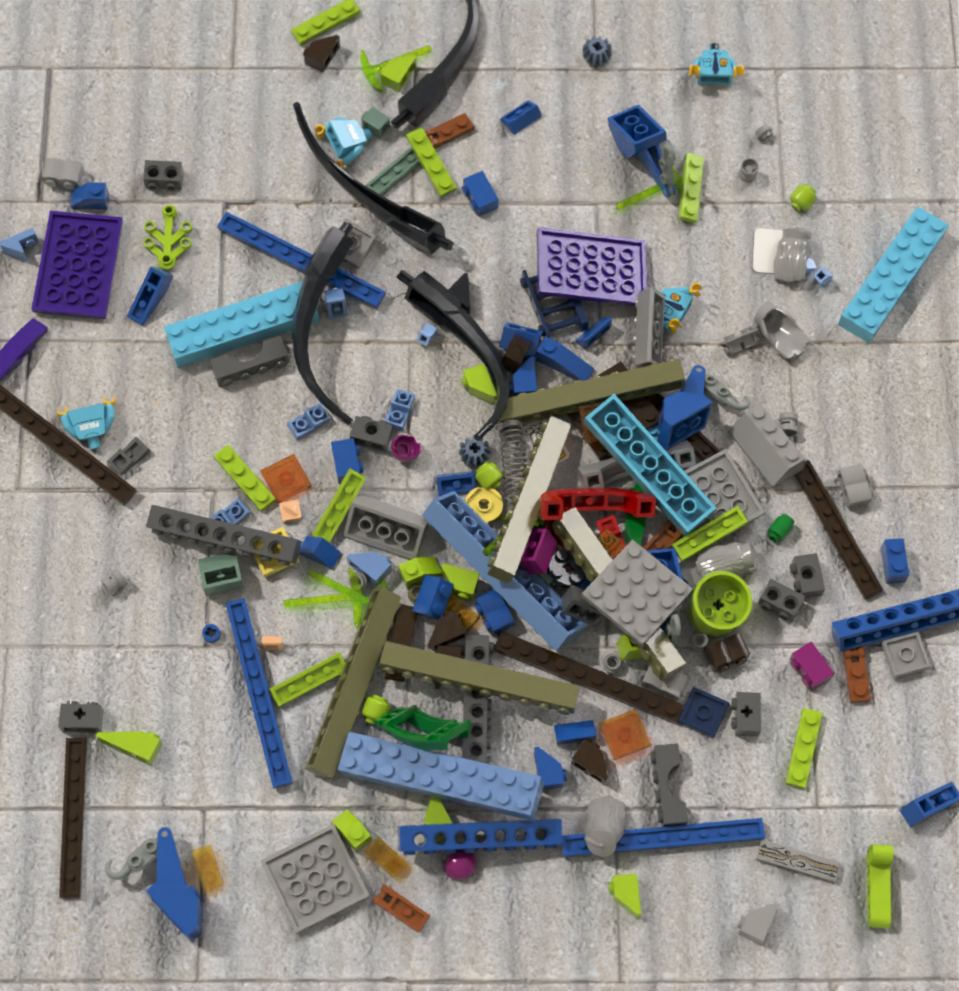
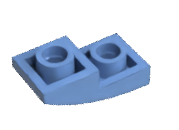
M397 389L385 421L393 425V429L403 430L415 394Z
M320 403L305 410L304 415L288 421L287 427L295 439L298 440L330 420V416Z
M237 498L224 510L220 509L211 519L237 525L248 517L251 512L244 502Z

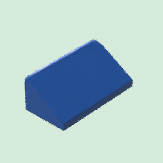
M527 100L503 116L501 121L511 133L516 134L539 119L541 112L538 105Z
M601 318L579 336L576 342L583 349H587L611 328L612 318Z
M474 471L436 475L439 496L455 491L457 494L468 493L476 488Z
M593 720L554 725L557 745L582 742L584 740H596L597 737Z

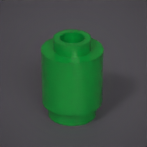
M786 514L778 516L767 530L769 539L775 543L783 542L793 529L794 520Z

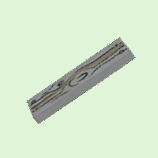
M761 839L756 857L758 861L832 883L836 882L840 866L838 861Z

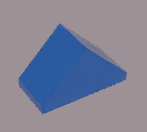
M306 536L299 554L332 570L341 552L323 537Z

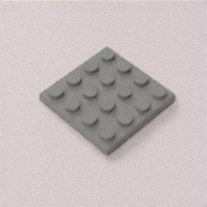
M727 449L684 471L716 506L715 513L695 530L736 506L740 508L748 523L765 515V511Z
M632 539L585 589L581 597L640 646H643L691 594L693 588Z
M334 824L260 860L296 935L370 897Z

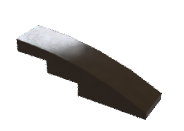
M400 605L396 616L392 643L412 646L418 615L412 611L413 606ZM385 673V679L405 681V677L400 673Z

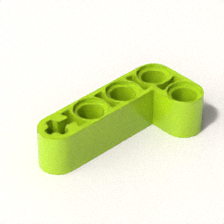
M871 844L867 850L868 928L890 929L891 926L890 865L893 862V845Z

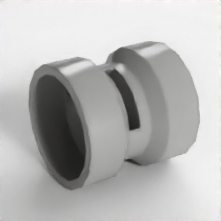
M746 158L742 161L739 177L743 182L749 183L756 179L759 169L758 162L753 158Z
M793 412L780 413V428L788 437L797 435L798 427L796 423L798 422V415Z
M115 569L110 577H104L101 580L111 595L117 593V588H123L128 585L118 569Z

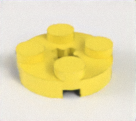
M478 487L467 495L465 502L488 525L499 519L503 510V502L498 491L493 488L485 490ZM482 502V503L484 504V503L487 502V503H488V505H487L488 508H487V509H481V508H480V507H481L480 503Z

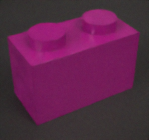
M532 529L520 560L521 565L528 574H546L558 543L548 529Z
M812 641L793 652L790 657L792 668L800 673L802 682L806 687H810L812 691L831 680L834 672Z

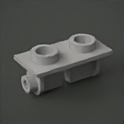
M745 328L740 331V335H728L724 337L725 341L719 344H725V348H723L725 354L732 355L743 350L740 343H743L744 348L758 344L760 337L754 333L758 328Z

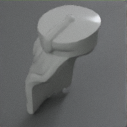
M799 227L783 229L782 239L778 243L774 260V280L779 279L785 282H793L794 280L805 279L807 259L812 254L808 242L811 239L810 231Z
M770 301L761 305L756 312L752 322L753 326L761 330V333L785 359H792L794 356L797 357L804 353V349L811 339L802 332L790 313L775 307Z
M752 542L711 545L696 554V566L698 571L701 572L702 578L716 571H727L741 577L748 571L753 572L758 569L759 554L756 553Z
M613 796L595 798L590 801L585 826V841L588 849L594 855L608 857L615 852L616 844L624 834L625 804L623 801L614 799Z

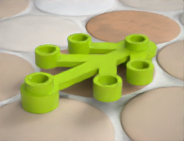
M166 205L162 209L163 218L165 219L164 235L156 229L154 222L147 221L144 224L145 231L164 246L163 252L155 246L154 240L150 237L145 238L143 244L145 249L150 250L158 258L157 262L160 268L171 270L176 264V258L185 250L191 248V240L187 237H182L191 233L193 228L189 221H184L181 224V229L172 235L173 220L177 218V210L173 205ZM180 240V246L171 252V246Z

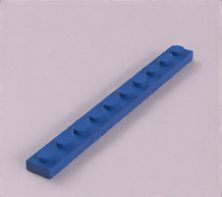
M228 212L225 213L217 225L218 230L302 272L305 271L312 254ZM340 268L337 269L334 276L327 283V285L333 288H343L345 294L375 309L378 308L386 295V291Z
M245 598L228 602L226 607L273 789L293 784Z
M754 818L624 830L623 836L616 844L614 853L765 839L763 819ZM586 834L562 836L563 858L594 855L587 847L585 841Z

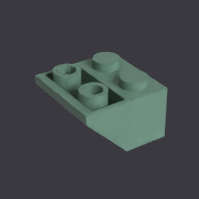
M236 551L235 553L229 552L198 559L202 585L206 596L244 588Z

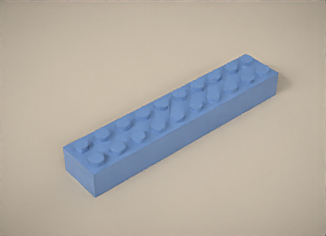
M455 491L432 500L422 514L428 524L433 526L440 533L441 537L447 540L454 550L466 559L467 563L493 587L495 592L499 593L507 601L509 606L513 607L520 614L523 620L533 627L534 631L551 648L558 651L577 640L588 624L564 614L561 597L538 574H528L521 563H519L515 576L509 584L487 575L490 568L487 566L488 561L492 555H495L496 551L493 548L497 540H501V537Z
M352 732L348 733L338 771L345 777L429 797L432 796L530 821L535 820L544 787V781L538 775L430 750L417 749L408 745Z

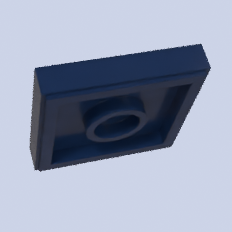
M693 687L677 723L714 739L730 702Z

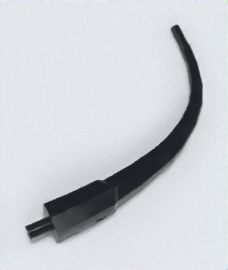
M466 0L468 14L464 30L458 42L432 73L426 74L398 100L399 114L391 121L395 129H399L406 122L417 127L447 96L449 88L459 76L476 43L479 25V11L476 0Z
M293 103L298 125L309 148L325 170L348 194L386 223L395 234L428 254L432 255L440 247L447 251L452 250L454 242L445 237V230L440 222L408 206H400L366 187L339 167L317 143L303 115L300 103Z
M343 222L339 229L333 226L326 231L304 271L305 277L299 291L292 321V343L297 368L307 388L332 414H335L349 425L353 419L339 409L316 383L310 368L308 355L310 326L320 297L328 280L334 276L354 243L348 237V234L353 229L351 227L352 224Z
M401 270L396 278L408 286L404 299L437 324L447 327L461 339L485 364L495 382L498 401L492 416L474 435L475 440L480 441L494 428L507 408L509 382L502 359L486 334L462 307L461 301L426 271L413 278L407 272Z

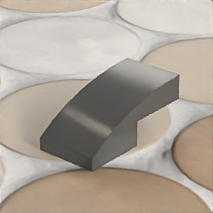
M135 436L123 450L119 449L107 463L119 475H122L151 450Z

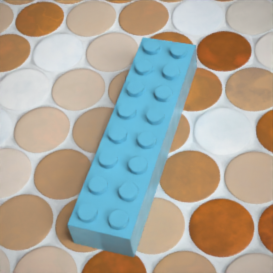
M917 206L842 313L838 325L870 344L945 236L949 224Z
M303 281L164 326L177 367L179 368L291 331L295 307ZM317 308L315 310L311 324L319 322Z
M615 394L585 417L584 425L641 489L656 498L657 507L684 537L693 532L715 513L716 506Z

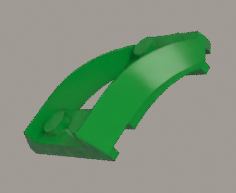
M412 705L409 708L398 707L375 719V724L388 735L408 746L422 750H448L450 740L454 738H468L471 719L457 722V719L437 718L417 709V705ZM407 721L420 730L429 733V735L408 732L396 725Z

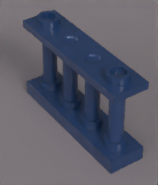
M522 270L520 284L522 289L527 291L539 323L538 330L543 331L542 336L550 338V332L572 325L579 326L581 332L588 330L589 321L581 300L568 298L567 302L541 309L537 300L550 296L534 293L532 284L537 283V275L528 277L526 270ZM566 309L573 310V318L549 325L545 322L544 316Z

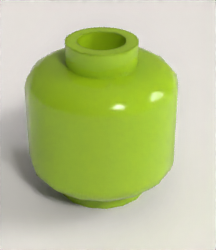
M808 184L798 185L789 197L792 202L791 207L798 212L800 210L808 211L817 199L815 189Z
M485 462L475 471L477 473L475 479L485 490L489 488L497 489L502 484L500 480L503 478V473L493 462Z
M375 694L373 697H368L362 709L363 716L367 717L365 721L376 725L375 719L390 711L391 706L387 703L388 699Z

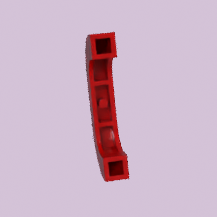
M620 488L557 489L541 494L540 517L543 520H563V512L574 507L578 511L614 510L627 512L635 517H655L656 498L644 492Z

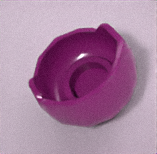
M399 435L392 441L391 452L398 461L404 463L412 462L421 453V443H417L414 436Z
M457 849L456 853H450L445 859L444 870L446 875L455 881L468 879L476 871L477 861L473 853L464 852V849Z

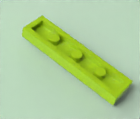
M345 0L291 29V34L298 44L302 46L359 15L360 9L353 0Z
M421 127L406 134L408 143L440 198L455 191L457 188L423 128Z
M688 152L684 156L678 219L695 224L698 221L704 157Z
M226 445L213 455L217 463L260 512H263L276 502V498L229 445Z
M349 468L311 536L323 537L329 543L331 542L366 477Z
M736 506L673 543L672 548H675L677 556L681 562H684L748 524V520L740 508Z
M337 652L269 688L277 706L279 707L340 675L345 661L341 653Z
M807 708L802 709L785 782L786 785L801 789L806 788L822 712Z

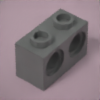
M145 160L143 175L145 188L151 190L167 189L169 191L182 190L184 172L182 162Z
M770 578L758 604L761 605L763 610L767 612L772 611L778 614L781 619L793 622L805 596ZM767 595H774L776 600H770ZM785 604H792L794 609H787Z

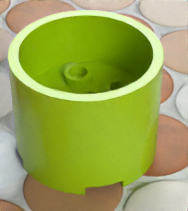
M727 571L712 572L703 577L687 597L685 605L686 617L697 632L704 633L710 638L725 637L736 630L749 616L752 608V595L745 581L736 574ZM715 603L720 607L719 610H716V607L713 606Z

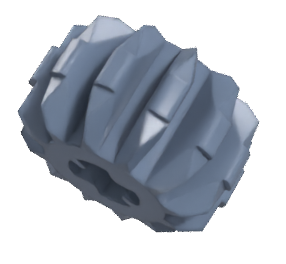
M593 36L591 40L587 39L583 45L582 56L586 59L587 64L592 62L593 67L596 64L602 66L603 62L608 63L609 58H611L612 46L608 44L607 39L602 40L601 36L596 39Z
M474 435L472 440L466 437L465 443H460L459 455H461V461H467L466 465L468 467L474 464L476 468L477 463L483 465L485 463L484 460L488 461L490 459L488 455L491 453V448L488 447L489 442H483V438L477 441Z

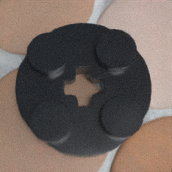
M558 550L552 556L547 571L556 585L569 589L571 585L576 586L583 582L586 575L582 568L576 564L575 558L570 551ZM563 566H568L571 568L569 573L565 572V568H563Z

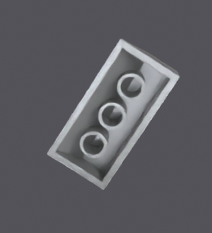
M654 287L638 292V298L635 300L637 316L634 318L636 335L633 337L635 353H633L632 360L637 368L646 367L652 363H662L665 295Z
M761 403L747 410L728 430L732 438L772 488L804 469V456Z
M358 494L351 503L343 536L408 559H414L419 554L429 524L421 515Z

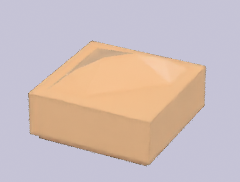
M298 500L279 503L283 523L302 520Z
M271 635L262 637L263 649L282 650V637Z

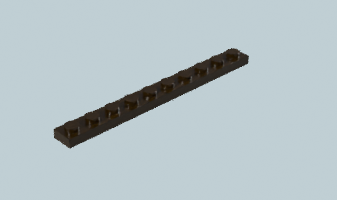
M0 385V410L122 505H125L137 492L133 486Z
M501 631L494 646V651L674 724H677L684 704Z

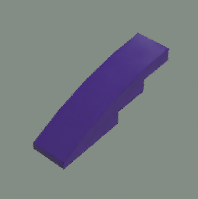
M32 318L0 350V381L23 362V357L35 348V342L47 333V326Z

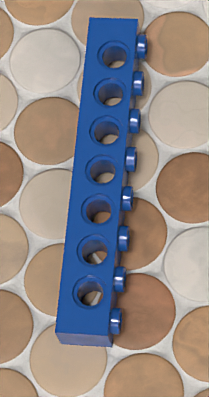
M959 589L832 622V637L840 652L959 621Z
M538 819L534 821L516 820L397 826L398 851L403 852V855H416V851H424V854H436V850H444V853H456V849H464V852H477L476 848H484V851H497V847H504L505 850H517V846H525L526 850L537 849V845H545V849L557 848V844H562V820ZM522 829L525 837L523 840L518 841L516 839V832ZM538 829H543L545 832L544 838L541 840L536 838ZM502 830L505 838L503 841L498 842L495 835L498 831ZM482 831L485 838L481 843H478L475 835ZM462 832L465 839L462 843L458 844L455 841V836L457 833ZM442 833L445 838L444 842L437 845L435 843V836ZM422 834L424 842L422 845L417 846L414 838L416 835Z

